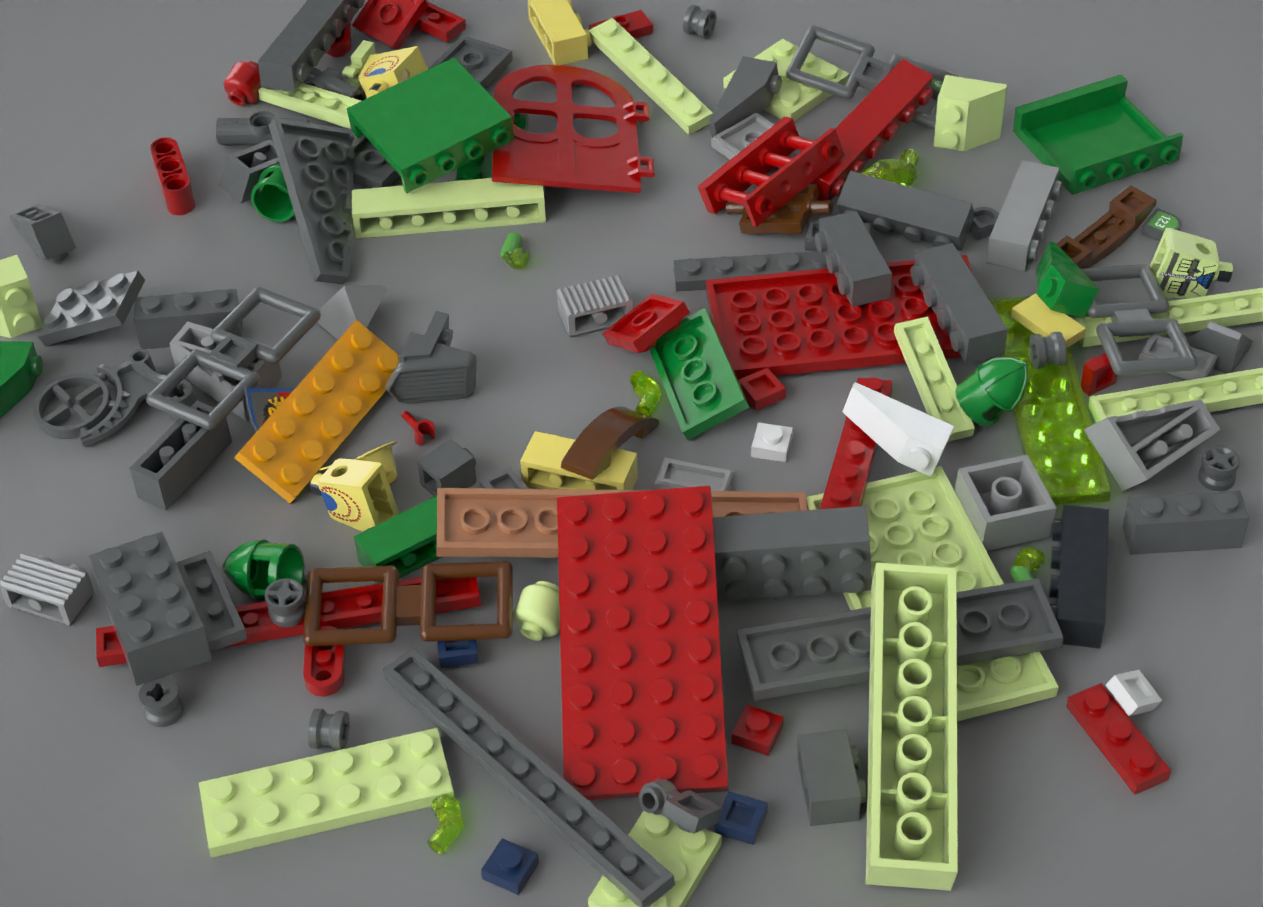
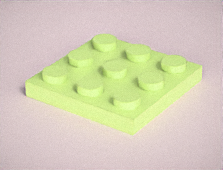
M781 39L754 58L777 62L778 74L782 77L779 93L774 95L770 105L764 110L780 119L789 117L796 121L832 96V94L789 80L786 77V71L798 46ZM812 53L808 54L801 68V71L844 86L850 77L848 72ZM735 70L723 78V88H727Z

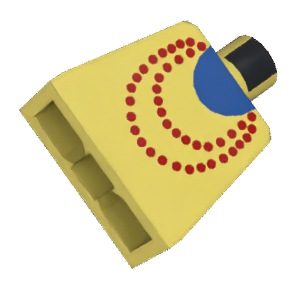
M418 46L370 55L359 75V82L366 97L369 98L428 70V67Z
M340 458L335 460L324 474L318 473L311 480V492L323 497L330 517L362 532L399 514L382 463Z

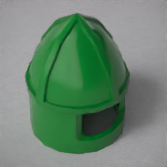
M280 163L267 167L261 173L259 182L254 186L251 193V202L256 212L272 222L287 221L295 214ZM258 188H260L261 191L259 196H257L256 193Z
M1014 357L993 358L982 363L976 368L975 372L957 386L955 392L960 407L969 418L980 426H992L999 420L1002 412H1012L1018 407L1028 383V364ZM989 410L991 413V419H987L984 416L985 413Z
M267 540L246 542L229 553L222 565L223 572L241 592L250 595L254 599H265V591L274 581L285 578L294 579L302 586L305 564L303 554L295 544L274 543Z

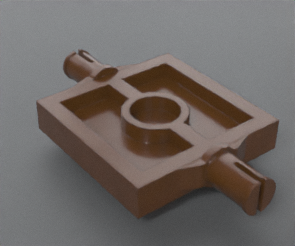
M809 184L758 227L752 225L745 206L727 202L726 212L727 214H743L739 221L741 233H755L758 235L780 233L792 235L802 234L811 215L832 214L833 203L831 200L817 201L819 197L817 184Z

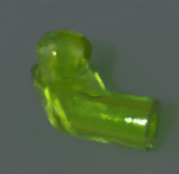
M450 794L437 796L431 803V811H436L435 817L438 818L440 826L428 839L427 844L431 850L441 855L444 854L464 828L460 803Z

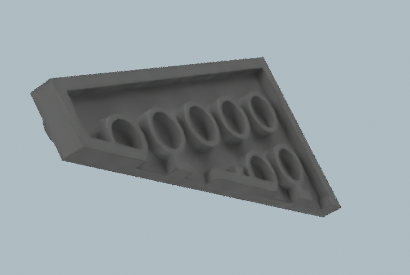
M274 118L269 124V129L314 281L343 284L349 277L350 247L348 246V234L351 232L349 213L352 210L353 190L351 162L354 159L355 150L352 149V141L355 139V135L351 129Z

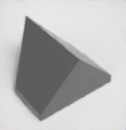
M1211 321L1208 322L1206 328L1187 338L1191 347L1217 355L1218 359L1214 369L1225 374L1234 372L1253 342L1242 333Z

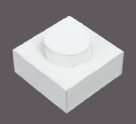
M758 423L751 446V457L786 462L792 441L793 427Z
M1139 669L1114 675L1106 684L1115 697L1116 702L1125 710L1128 716L1152 711L1163 701Z

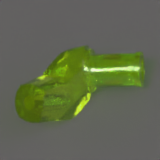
M906 149L904 153L903 151L901 152L899 159L878 160L861 172V174L911 186L918 176L915 167L918 165L919 155L912 149Z

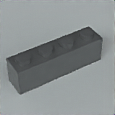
M854 171L849 172L837 201L839 214L857 211L863 223L872 224V227L880 233L889 234L893 232L903 235L910 241L920 242L922 240L933 243L936 247L953 243L958 251H962L974 220L972 203Z
M950 243L916 251L914 266L910 269L913 284L919 286L923 292L926 305L932 307L937 315L940 328L945 329L949 335L953 350L960 353L966 364L1004 355L1008 329L954 244Z

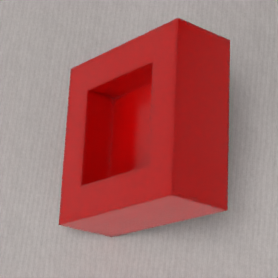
M1106 353L1093 357L1084 363L1080 389L1088 396L1116 383L1117 375L1114 373Z
M768 368L738 380L746 400L756 411L786 398V388Z
M747 704L731 734V743L769 756L783 728L784 717Z

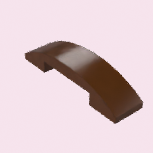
M1130 185L1110 201L1109 211L1074 239L1066 235L1056 244L1080 269L1089 268L1124 243L1156 206L1157 200Z
M626 407L611 408L596 417L581 432L561 461V468L593 480L610 466L611 453L632 436L641 439L646 437L658 427L659 420Z

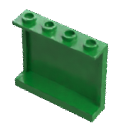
M454 57L346 108L352 133L357 138L365 135L399 173L406 194L515 140L512 117Z
M1121 74L1016 107L1013 133L1042 164L1059 168L1058 181H1061L1062 185L1072 195L1179 160L1184 135L1178 133L1166 137L1125 97L1128 81Z

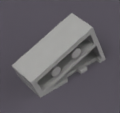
M187 321L169 343L175 367L195 349L210 354L219 344L211 338L213 329ZM256 342V343L261 344V345H263V346H266V347H268V348H271V349L273 348V346H269V345H266V344H262V343ZM256 358L246 368L258 373L260 376V382L254 388H274L282 378L279 362L271 364ZM199 364L185 378L219 403L240 382ZM245 397L232 412L248 422L250 416Z
M1201 399L1163 406L1162 408L1149 411H1137L1118 417H1107L1084 429L1122 491L1148 480L1221 430Z

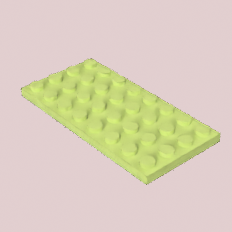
M942 466L936 467L931 477L917 471L867 484L862 506H866L872 580L876 563L956 568V592L1004 584ZM824 493L806 497L808 510L820 509ZM871 591L843 593L850 610L871 607ZM1040 651L958 665L957 722L1057 697L1058 685Z

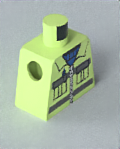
M1172 228L1165 229L1150 264L1166 298L1205 296L1212 280L1228 283L1233 273L1232 263L1219 261L1215 242Z

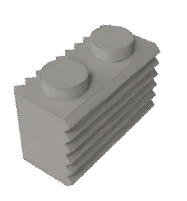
M618 274L615 277H604L597 279L595 282L591 280L590 283L585 282L583 285L579 283L577 286L571 285L557 290L558 312L568 332V336L611 327L633 309V301L621 276Z
M21 553L20 559L16 560V564H13L12 569H8V574L4 575L3 580H0V589L8 607H13L16 610L20 609L22 612L26 611L29 614L33 613L35 616L39 615L42 618L46 617L48 620L52 619L54 622L58 621L61 624L65 623L67 626L71 625L94 593L89 574L86 570L75 564L67 567L55 563L45 555L34 557Z

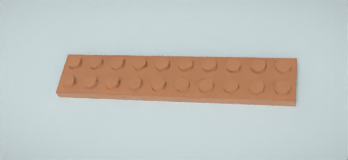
M437 488V557L558 558L557 497L645 490ZM712 491L713 518L808 510L806 492Z

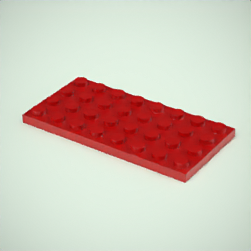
M961 255L973 274L967 255ZM914 260L886 262L892 272L889 299L853 307L846 295L840 293L837 278L834 273L828 271V268L706 280V294L711 318L738 380L765 368H768L775 376L906 363L894 334L895 324L928 317L945 359L961 358V355L958 351L955 352L953 350L949 335L945 329L940 328L937 315L932 307L926 305L920 287L913 284L910 269L914 266Z
M711 485L557 497L564 780L587 800L639 797V793L646 783L659 778L671 781L680 793L688 790L695 793L729 791Z

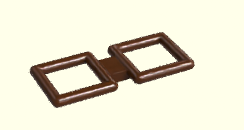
M508 561L427 564L422 568L421 585L398 586L399 570L392 565L314 568L308 573L303 641L307 646L392 643L396 639L397 626L420 625V638L425 642L507 639L513 633V567ZM497 577V624L435 626L437 579ZM383 581L381 628L319 630L323 583Z

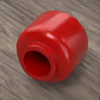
M250 60L237 62L223 83L224 89L228 94L229 100L239 106L244 105V103L256 104L259 100L258 90L261 88L258 63Z

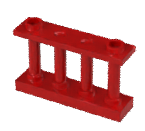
M783 117L700 183L697 188L707 212L716 215L726 207L727 202L745 206L752 225L758 227L845 154L836 129L830 128L818 139L811 140L799 136L793 118ZM796 149L802 150L794 158L788 157ZM774 167L781 168L772 176L766 175ZM753 184L758 186L750 194L744 193Z

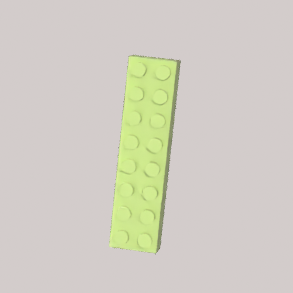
M876 563L871 584L866 884L951 891L958 873L956 568Z

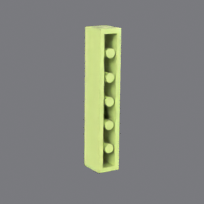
M492 178L427 183L407 194L403 186L352 190V217L356 239L546 222L543 186L492 182Z

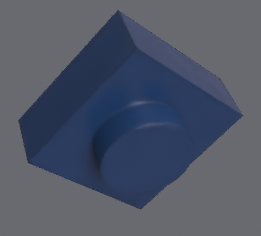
M476 640L437 641L440 668L479 663Z
M728 791L722 805L719 823L715 824V833L754 845L768 813V803Z
M501 838L481 869L482 879L519 895L539 864L538 853Z

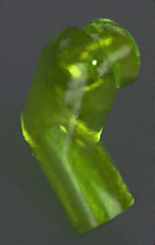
M638 370L629 379L630 384L633 386V391L640 398L636 411L651 416L661 397V389L652 377L647 376L645 371Z

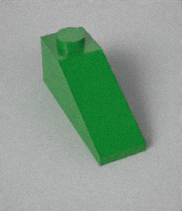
M1050 241L1035 270L1036 294L1052 311L1085 318L1099 288L1056 243Z
M0 341V419L33 389L37 376H40L42 373V358L37 356L33 342Z

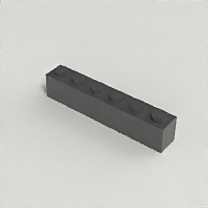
M307 0L258 60L261 87L295 92L302 82L306 81L307 76L318 65L319 60L326 51H329L331 45L341 35L347 24L352 21L357 11L363 7L364 0Z

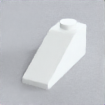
M854 382L842 411L897 462L930 477L954 429V426L856 382Z

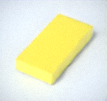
M1036 293L1012 308L1011 317L1034 334L1047 337L1051 332H1061L1065 340L1066 349L1085 337L1086 328L1064 313L1050 310Z

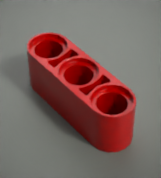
M170 137L156 139L151 143L150 151L167 210L173 215L188 214L195 208V200L178 143Z

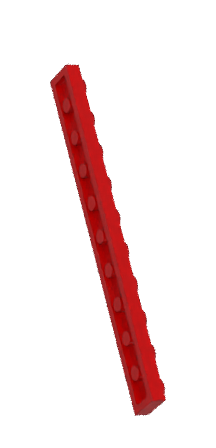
M421 577L399 580L398 586L421 585ZM477 577L437 579L436 613L481 606ZM383 583L322 592L320 627L332 626L342 629L380 623L382 621ZM266 601L235 606L245 628L247 639L227 647L303 635L304 620L293 627H280L271 621ZM113 626L96 628V658L99 667L127 663Z

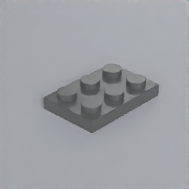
M137 270L127 274L119 273L110 279L99 282L92 281L85 286L75 289L68 288L63 290L56 297V303L50 314L44 319V325L37 337L45 346L123 325L145 282V278Z

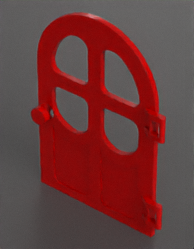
M554 64L536 65L516 70L503 77L496 85L493 98L512 117V123L514 121V114L517 113L547 115L556 118L557 129L547 134H535L524 131L513 124L515 140L492 151V182L641 193V177L653 178L655 176L654 159L652 157L639 156L636 121L648 122L650 120L649 104L647 102L633 101L629 92L613 79L592 70ZM543 81L556 86V101L552 103L517 100L513 97V94L519 88L532 82ZM587 85L594 87L606 94L614 102L615 106L597 107L574 104L572 102V86ZM636 110H643V113H638ZM583 118L612 121L617 125L618 132L605 138H587L574 131L573 119ZM641 165L648 166V169L641 168Z

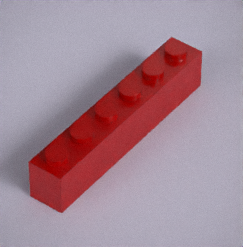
M902 59L835 128L845 155L810 183L817 184L818 201H829L835 196L839 197L849 172L862 173L865 164L870 159L874 160L879 155L882 146L887 141L891 142L896 137L899 128L904 123L908 124L913 119L916 110L921 105L925 106L930 101L933 94L931 89L933 75Z

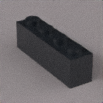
M1063 505L1061 519H1054L1052 541L1059 542L1058 547H1052L1050 569H1056L1057 575H1051L1049 598H1056L1055 604H1050L1064 637L1063 645L1101 648L1106 617L1109 509Z

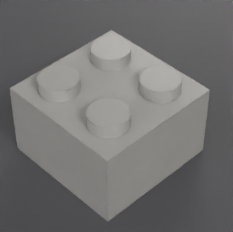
M1027 454L958 469L955 493L986 551L1050 537L1056 506Z

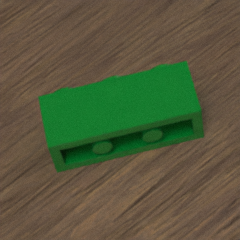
M437 496L354 536L357 558L362 567L392 565L399 570L400 579L442 558L437 557ZM374 581L376 584L383 583V581Z

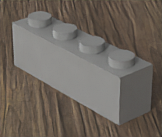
M1021 160L989 237L986 263L1025 272L1029 259L1035 260L1039 248V241L1037 239L1043 240L1047 227L1045 219L1051 220L1055 201L1053 200L1059 199L1062 189V182L1057 181L1058 167Z

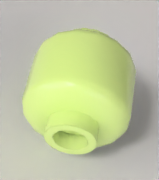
M538 581L536 584L528 585L522 590L513 613V619L521 628L520 632L522 635L531 640L540 641L542 637H553L559 633L558 586L550 582Z

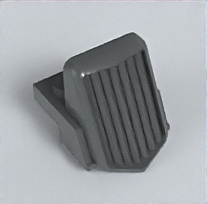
M436 311L425 335L414 332L410 333L399 355V364L396 366L385 387L398 402L408 403L466 398L473 394L476 387L477 358L471 352L450 346L453 330L449 329V314Z

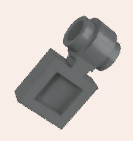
M659 778L646 783L639 793V804L645 812L655 815L662 814L675 822L677 827L683 831L695 834L719 823L722 807L691 790L680 793L676 786L666 779Z

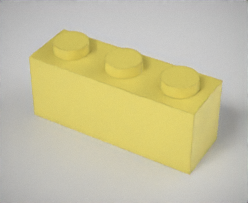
M528 0L529 20L553 64L564 65L588 59V47L591 46L590 33L588 29H583L580 15L574 13L571 0Z
M537 431L534 432L520 460L522 481L527 487L536 489L633 490L638 479L637 453L623 449H616L611 453L610 466L593 480L562 469L561 461L575 440Z

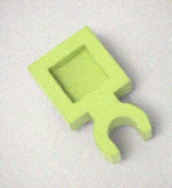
M363 40L351 55L352 64L346 66L342 71V76L348 77L346 83L359 88V75L370 55L376 54L374 42Z

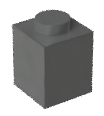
M452 439L417 460L421 486L433 496H437V488H468L477 482L475 473L476 460L473 454L467 448H461Z

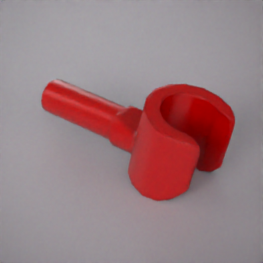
M404 411L401 414V417L414 430V440L417 445L424 444L423 434H429L432 439H435V425L432 421L427 419L417 421L408 411Z

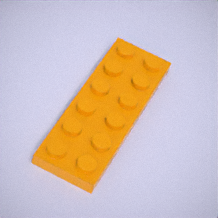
M355 320L235 456V459L291 504L319 471V468L324 465L384 394L386 384L399 364V355L358 320Z

